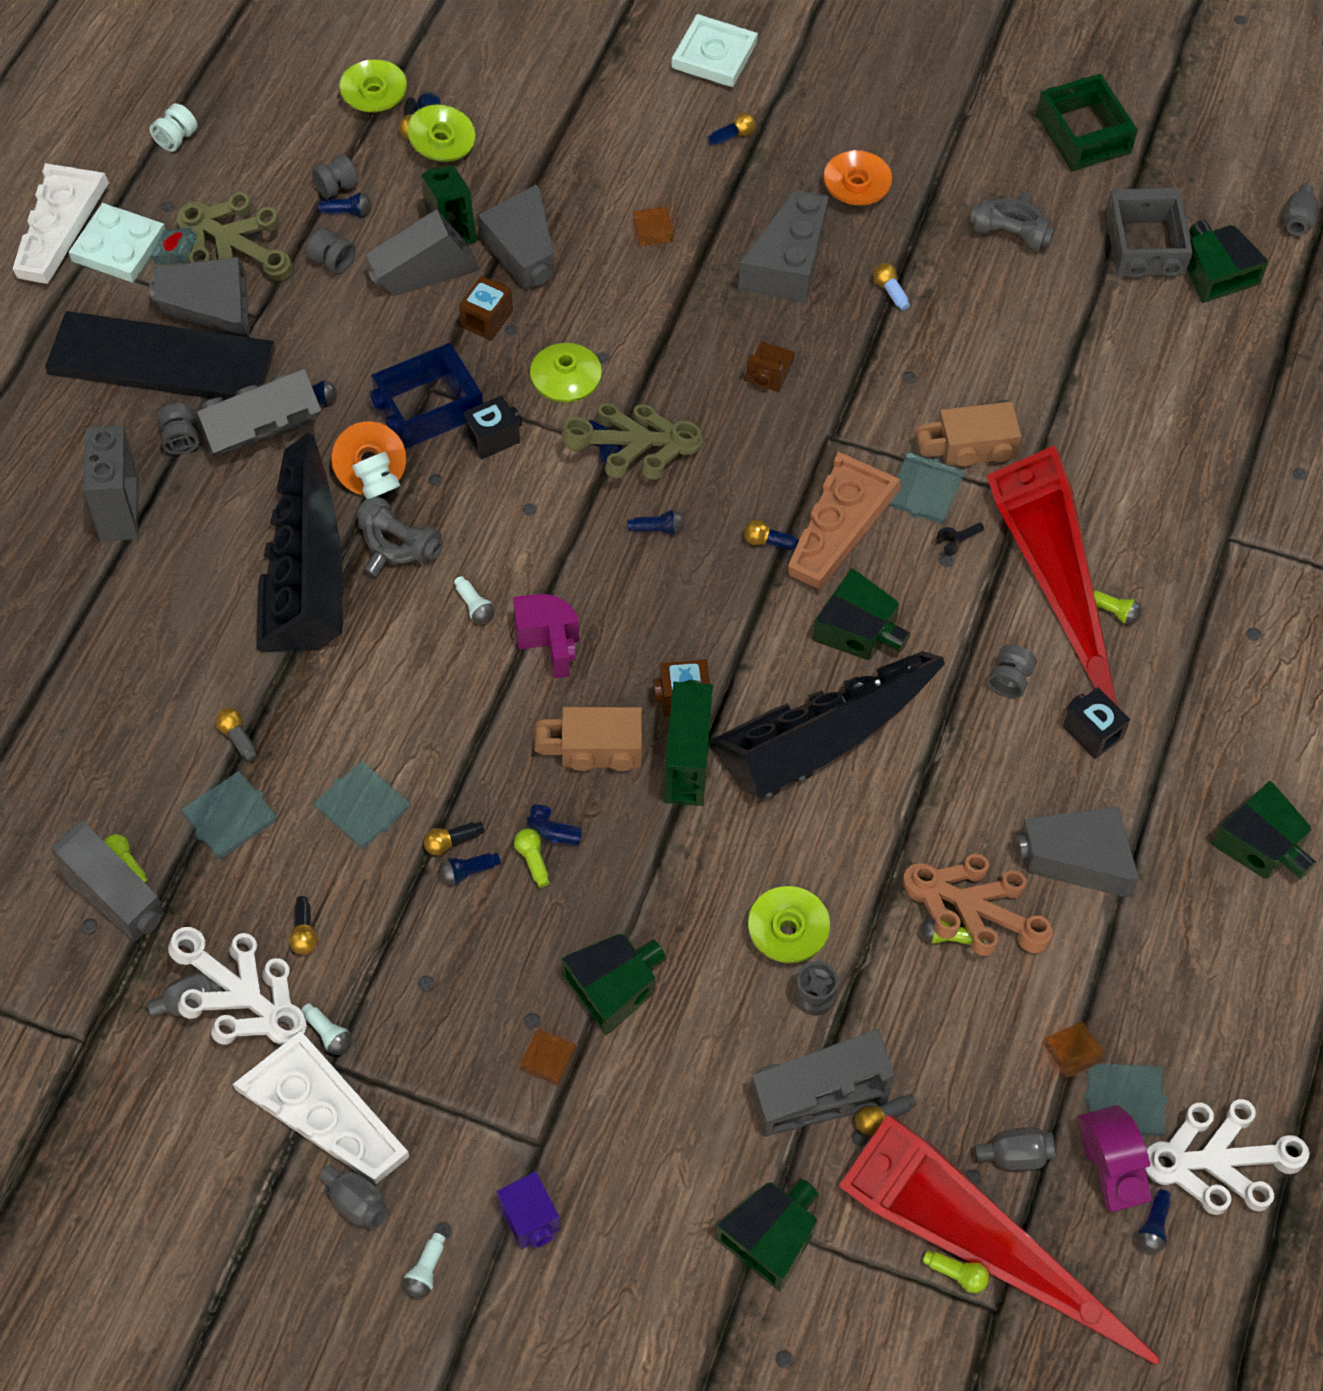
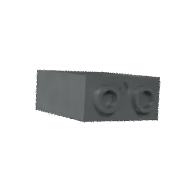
M1180 188L1111 190L1105 215L1116 276L1185 275L1192 255V247ZM1166 222L1171 249L1127 250L1123 223Z
M124 425L85 428L84 493L100 542L138 539L139 475Z

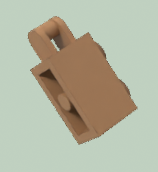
M1012 402L940 410L938 422L922 424L915 430L921 455L925 457L942 455L945 467L955 465L969 466L974 463L1004 462L1009 459L1017 458L1022 438Z
M563 707L562 719H544L536 722L535 751L542 755H562L563 767L578 771H586L592 768H612L617 771L641 768L642 707ZM551 736H562V739L551 738Z

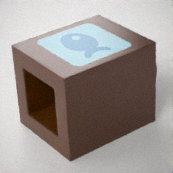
M480 276L459 304L461 328L492 341L513 312L512 289L499 281H492Z
M707 659L660 663V678L653 679L655 702H662L664 716H670L673 681L697 680L703 684H710Z

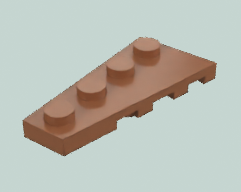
M838 452L831 475L827 476L823 485L821 498L818 503H815L811 512L810 523L807 529H804L789 562V576L821 590L900 491L901 479Z

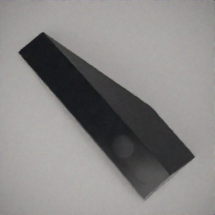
M308 432L287 447L283 454L276 492L282 495V498L272 511L270 524L276 526L273 542L266 543L264 557L270 559L267 574L260 575L258 584L256 649L261 652L318 650L342 634L343 589L339 532L325 468L315 437Z
M925 651L916 653L877 668V677L857 676L844 681V689L841 691L824 694L820 690L807 695L809 703L794 709H790L788 703L776 707L711 739L710 743L741 790L757 798L774 796L780 791V787L792 781H802L811 777L814 774V770L826 765L858 745L888 722L945 665L944 659L941 656Z

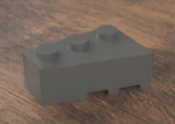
M794 190L741 260L738 290L807 302L826 225L829 196Z
M302 369L292 374L286 373L271 379L269 383L259 387L252 385L235 392L237 396L224 401L222 397L208 400L201 404L202 410L197 411L196 419L211 458L315 422L321 409L306 370Z
M878 1028L786 1063L765 1066L752 1075L750 1092L763 1135L767 1137L854 1115L864 1106H881L888 1101L895 1075Z

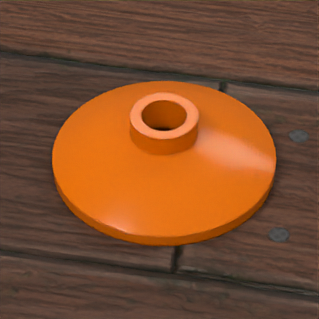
M847 151L836 155L828 162L824 170V184L832 196L844 203L868 205L886 196L891 188L892 173L887 163L875 154L866 151Z
M372 421L359 422L346 428L337 438L332 450L333 470L338 480L347 489L364 495L362 491L364 483L361 478L356 477L352 465L361 462L362 456L366 452H372L374 455L386 451L390 460L388 466L390 473L396 475L399 481L406 465L405 448L399 436L388 426Z

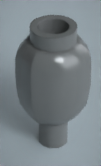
M1309 184L1302 185L1299 191L1295 192L1284 206L1283 222L1287 227V231L1294 236L1304 235L1317 222L1319 207L1313 195V187Z
M197 971L172 982L165 989L163 996L148 1001L147 1006L152 1017L166 1012L183 1017L178 1010V1003L185 991L196 989L203 993L224 992L226 990L203 972ZM188 999L185 1001L190 1008L199 1007L195 1000Z
M1037 1127L1006 1130L996 1135L992 1143L975 1145L977 1162L994 1160L1000 1167L1007 1170L1037 1169L1043 1167L1047 1159H1055L1053 1134L1043 1133Z
M332 1165L326 1166L321 1171L319 1178L330 1187L329 1194L333 1205L350 1222L357 1226H367L371 1230L376 1229L384 1222L388 1215V1208L384 1206L382 1194L372 1183L354 1172L341 1174Z

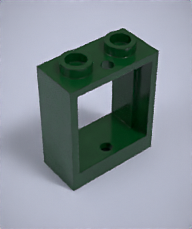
M1102 74L1081 78L1057 87H1050L1040 93L1036 116L1071 171L1132 153L1138 129ZM1092 105L1106 128L1075 137L1061 114Z
M697 680L673 681L665 765L664 803L704 805L713 684H703Z

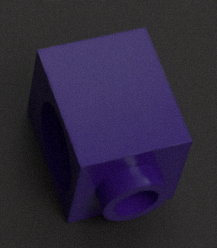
M536 1171L496 1191L498 1206L521 1250L530 1245L533 1248L542 1247L556 1237L555 1233L560 1231V1216Z

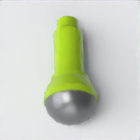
M1098 590L1094 591L1097 607L1114 613L1123 624L1131 625L1140 619L1142 608L1135 599L1120 600Z
M931 916L922 923V937L930 944L946 942L947 940L971 945L972 939L966 927L959 926L958 932L953 938L945 939L939 937L934 932L935 921ZM941 921L944 926L952 927L949 923Z

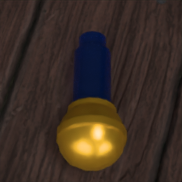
M748 113L738 114L732 123L713 131L711 135L707 136L709 145L720 144L735 136L751 135L756 128L754 117Z
M762 520L750 521L744 529L745 539L754 546L767 543L792 550L796 549L800 540L793 535L770 529Z

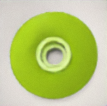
M384 60L358 62L349 67L340 79V93L344 101L351 107L365 112H379L392 108L403 99L407 91V81L403 71L396 65Z
M446 105L423 107L412 115L408 123L407 134L411 145L417 152L431 160L440 162L455 161L466 156L474 146L475 129L472 122L465 114L453 107Z
M558 343L544 348L535 356L530 367V378L534 388L542 396L556 402H575L588 397L597 389L602 376L601 364L597 356L588 348L574 343Z
M781 886L768 890L754 902L748 917V931L756 948L765 956L778 962L797 963L812 958L824 947L830 932V917L822 901L813 893L799 887ZM790 926L794 928L795 933L785 934L781 931V928Z

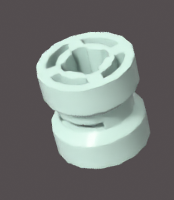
M174 103L165 111V117L156 119L150 125L149 130L158 145L167 151L173 152L182 145L184 137L191 136L197 130L198 125L195 117L187 108Z
M386 451L352 465L356 477L361 478L364 483L362 491L366 500L401 486L397 476L390 473L388 467L390 460Z

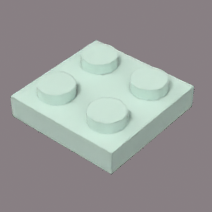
M697 14L672 57V68L733 87L757 44L758 33Z
M102 203L70 249V259L72 262L134 282L165 236L164 223Z

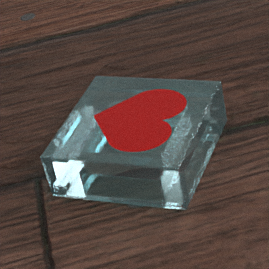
M191 227L164 230L150 257L157 265L185 262L197 235Z

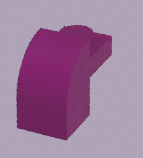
M534 594L513 597L514 620L519 649L549 646L554 678L570 677L569 662L576 661L574 643L580 642L579 619L575 610L566 601L553 595Z
M1119 1105L1078 1115L1084 1153L1098 1167L1105 1207L1110 1212H1115L1152 1201L1146 1168L1150 1167L1151 1164L1144 1140L1133 1118Z

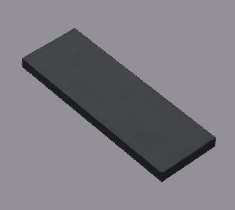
M65 311L45 368L48 375L212 399L222 397V400H227L231 394L252 385L259 387L265 384L275 352V344L272 340Z

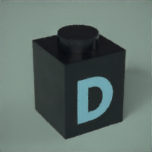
M502 395L463 412L464 433L481 460L520 443L519 427L523 425L521 416L516 407H509Z
M1097 687L1088 695L1079 694L1068 704L1066 708L1068 714L1063 727L1096 759L1124 738L1131 719Z

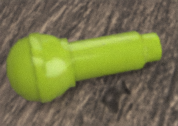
M522 829L514 837V847L525 857L533 880L537 882L538 887H546L550 882L548 880V871L540 853L541 837L534 829Z
M121 834L108 836L104 842L147 885L149 881L145 877L146 874L131 855L128 839Z
M927 1251L924 1256L923 1263L929 1265L930 1269L958 1280V1283L968 1293H981L989 1283V1272L980 1263L966 1262L963 1264L938 1252Z

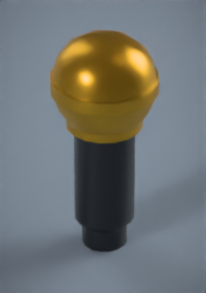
M412 97L407 98L404 104V118L399 123V131L406 139H409L407 134L409 120L418 111L416 100Z
M471 822L450 830L433 828L426 833L423 843L428 853L440 856L447 852L449 848H452V845L476 838L485 831L482 822Z
M299 896L296 898V904L294 905L295 927L289 937V945L294 952L305 955L314 951L318 943V937L311 927V906L308 903V898L306 896Z

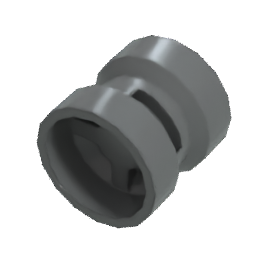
M345 154L334 157L332 163L328 165L322 163L311 170L316 187L325 199L336 196L340 189L349 190L359 183L354 166Z
M322 227L310 238L306 253L309 259L316 263H325L328 270L335 274H342L353 262L356 247L347 239H338L333 231Z
M180 403L163 407L157 415L159 428L163 431L161 434L163 449L173 455H183L194 451L199 445L197 430L194 428L196 422L193 409L188 405Z
M1012 644L1005 645L998 654L996 660L998 666L991 670L987 683L994 692L1003 697L1020 698L1023 696L1028 684L1026 677L1032 675L1037 660L1026 648Z
M813 961L805 964L800 969L794 997L795 1003L804 1013L813 1016L823 1015L833 1007L839 983L838 974L834 968L825 962Z

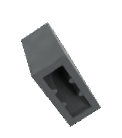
M536 185L478 214L479 238L524 291L536 285H542L554 276L553 249L540 189Z
M437 209L366 253L372 267L368 269V272L373 282L379 288L384 286L393 296L479 270L468 243Z
M238 257L154 267V281L149 282L150 297L153 303L157 302L164 315L226 334L249 337L246 272Z
M1119 806L1024 819L1020 834L1015 836L1017 856L1019 859L1024 858L1028 873L1121 897L1131 896L1139 879Z
M82 820L51 847L66 884L134 942L143 934L152 932L158 926L161 917L165 914L158 896Z

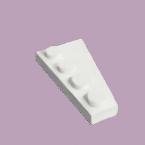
M45 163L43 169L45 178L43 184L38 185L35 194L38 201L35 210H30L27 220L30 227L28 233L22 236L13 265V271L17 279L49 283L108 186L109 181L105 173Z
M302 1031L294 1035L233 1083L237 1092L375 1185L409 1158V1153Z

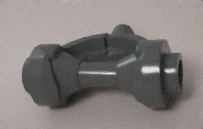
M1028 192L1020 193L1018 199L1005 198L993 201L984 198L982 204L976 203L970 217V223L975 224L974 232L988 234L989 231L1003 229L1016 233L1027 242L1031 250L1040 252L1043 246L1049 248L1054 236L1055 227L1050 226V218L1042 216L1041 212L1031 204L1032 195Z
M378 496L365 500L357 512L359 528L364 531L366 544L373 554L363 568L364 572L376 578L386 562L396 566L397 564L408 563L414 560L421 564L429 560H435L443 548L441 532L431 526L411 528L395 519L389 503ZM382 532H389L405 541L406 544L401 546L390 544L384 539Z

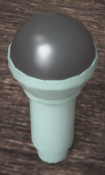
M464 577L456 578L454 581L456 590L467 603L471 620L477 624L489 623L495 614L494 605L491 601L480 597L470 582L465 580Z
M310 1003L301 1009L305 1020L321 1036L324 1048L328 1053L341 1055L349 1050L352 1044V1037L347 1029L333 1025L317 1007H313Z
M433 1233L432 1238L427 1241L417 1265L405 1274L403 1278L404 1291L412 1298H424L433 1289V1271L443 1251V1243L445 1241V1237L439 1233Z

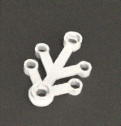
M182 927L174 932L168 946L172 959L179 964H192L226 990L224 992L203 993L196 989L185 991L178 1003V1010L181 1015L193 1019L200 1016L203 1010L249 1008L259 1016L257 1018L237 1020L230 1015L218 1017L211 1030L212 1037L216 1042L230 1044L235 1040L236 1036L267 1035L273 1042L283 1045L298 1032L302 1031L303 1034L305 1033L306 1020L304 1014L297 1006L290 1002L287 982L290 969L284 960L278 958L269 960L262 972L263 981L268 986H271L273 1004L260 994L254 956L257 942L253 936L247 933H240L234 937L229 947L231 957L238 963L239 977H237L204 951L205 939L200 931L192 927ZM237 944L247 945L250 951L243 952L239 950ZM187 946L192 953H185L178 947ZM269 969L279 970L282 976H273ZM188 999L195 1000L199 1007L190 1008L185 1001ZM277 1023H287L290 1026V1030L282 1029ZM226 1025L230 1027L232 1033H222L219 1026Z
M1239 1099L1231 1104L1227 1111V1119L1203 1151L1185 1152L1197 1132L1207 1130L1214 1118L1213 1111L1208 1105L1195 1103L1190 1106L1185 1115L1184 1124L1170 1142H1157L1147 1149L1151 1166L1146 1168V1173L1152 1181L1158 1184L1170 1185L1177 1183L1201 1201L1207 1212L1213 1215H1220L1229 1207L1231 1195L1221 1185L1209 1187L1190 1171L1205 1169L1244 1198L1250 1209L1264 1211L1274 1199L1272 1188L1265 1182L1258 1181L1253 1183L1233 1167L1273 1164L1283 1173L1294 1174L1299 1172L1307 1163L1309 1149L1302 1139L1292 1135L1280 1138L1275 1145L1227 1149L1239 1131L1247 1128L1256 1115L1255 1108L1249 1101ZM1234 1110H1244L1248 1115V1119L1238 1118ZM1192 1113H1202L1206 1118V1122L1199 1123L1195 1121ZM1285 1147H1294L1299 1152V1156H1290L1286 1152ZM1158 1157H1168L1172 1161L1173 1166L1169 1168L1162 1166L1159 1163ZM1252 1191L1262 1192L1266 1197V1202L1256 1201ZM1210 1195H1219L1223 1199V1205H1214L1210 1201Z

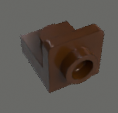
M761 341L755 356L750 355L747 361L746 382L762 389L780 392L794 362L795 352Z

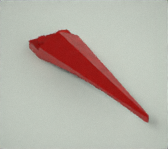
M1054 445L986 476L1000 513L1038 580L1095 689L1099 687L1117 705L1074 493L1059 451Z
M891 1114L886 1116L840 1183V1188L883 1218L970 1263L982 1264L990 1274L1088 1326L1154 1364L1161 1363L1159 1356L936 1147Z

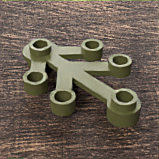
M236 192L231 195L228 202L209 207L203 202L192 201L185 204L179 210L177 215L178 225L182 231L190 234L193 250L189 254L190 263L196 262L200 256H206L203 261L213 260L206 249L205 233L215 237L219 259L234 258L232 248L263 264L268 277L277 282L288 279L294 270L293 262L286 252L282 250L269 251L242 236L261 230H275L280 224V218L272 207L261 208L257 212L256 217L225 225L214 221L233 214L237 216L249 214L252 210V202L246 193ZM245 201L243 206L236 207L238 202ZM198 214L195 219L190 220L192 216ZM267 216H273L271 221L263 222ZM281 259L278 265L272 266L273 262Z
M603 403L599 405L596 415L597 423L604 427L617 426L623 431L593 430L592 424L586 419L573 417L565 421L562 432V440L565 446L572 451H581L589 444L627 445L620 452L610 454L607 457L605 472L613 478L624 477L627 473L628 465L651 446H664L655 455L645 456L641 472L645 477L658 479L663 475L664 467L678 454L687 455L698 452L703 442L701 431L697 425L688 421L672 424L656 414L652 407L645 404L634 407L632 419L621 413L614 404ZM652 426L659 432H651L646 428Z

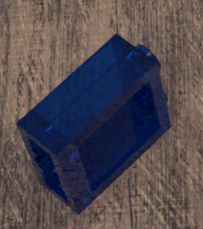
M451 343L371 375L373 390L369 391L371 401L378 412L383 410L386 415V426L399 436L405 449L463 425V412L483 403L482 392ZM444 377L457 400L405 421L392 397Z

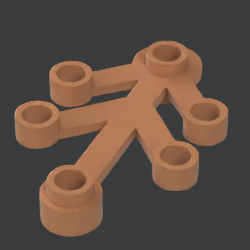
M971 854L966 858L964 864L938 870L924 863L913 864L906 869L903 876L905 891L911 899L925 903L931 917L935 921L934 932L939 937L945 939L953 938L960 926L959 916L953 911L946 910L943 899L955 905L972 939L971 947L973 951L981 956L993 954L999 938L994 930L984 926L980 916L1017 932L1019 945L1030 953H1041L1048 948L1053 936V930L1046 918L1036 915L1026 919L988 902L989 900L1003 897H1020L1027 883L1022 873L1010 870L1003 875L1001 881L959 889L950 884L966 879L978 882L986 877L989 862L984 856ZM971 866H977V867H979L981 870H976V869L972 868ZM1008 882H1013L1017 884L1018 887L1011 886ZM941 921L951 924L952 927L944 926ZM979 939H985L990 944H984Z

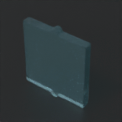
M908 452L897 475V478L901 479V489L888 506L911 513L913 518L920 516L943 524L965 471L942 464L939 459L930 460Z
M361 761L342 779H335L334 786L314 802V806L363 850L383 831H390V825L410 808V803Z
M240 771L181 809L183 815L195 828L197 839H203L219 859L277 821V816L264 802L262 792L260 790L255 791Z
M1088 1063V1092L1084 1096V1100L1088 1102V1112L1119 1105L1133 1118L1141 1135H1165L1164 1106H1166L1168 1099L1163 1096L1162 1067Z

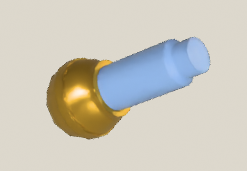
M888 263L878 265L873 271L874 282L883 289H886L895 305L901 311L907 310L910 307V303L908 302L907 295L897 282L898 278L895 267Z

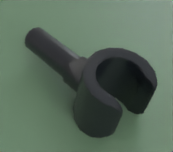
M979 522L958 532L950 527L942 528L936 536L937 544H941L946 540L952 541L945 545L944 553L949 556L955 555L959 549V543L984 531V526Z

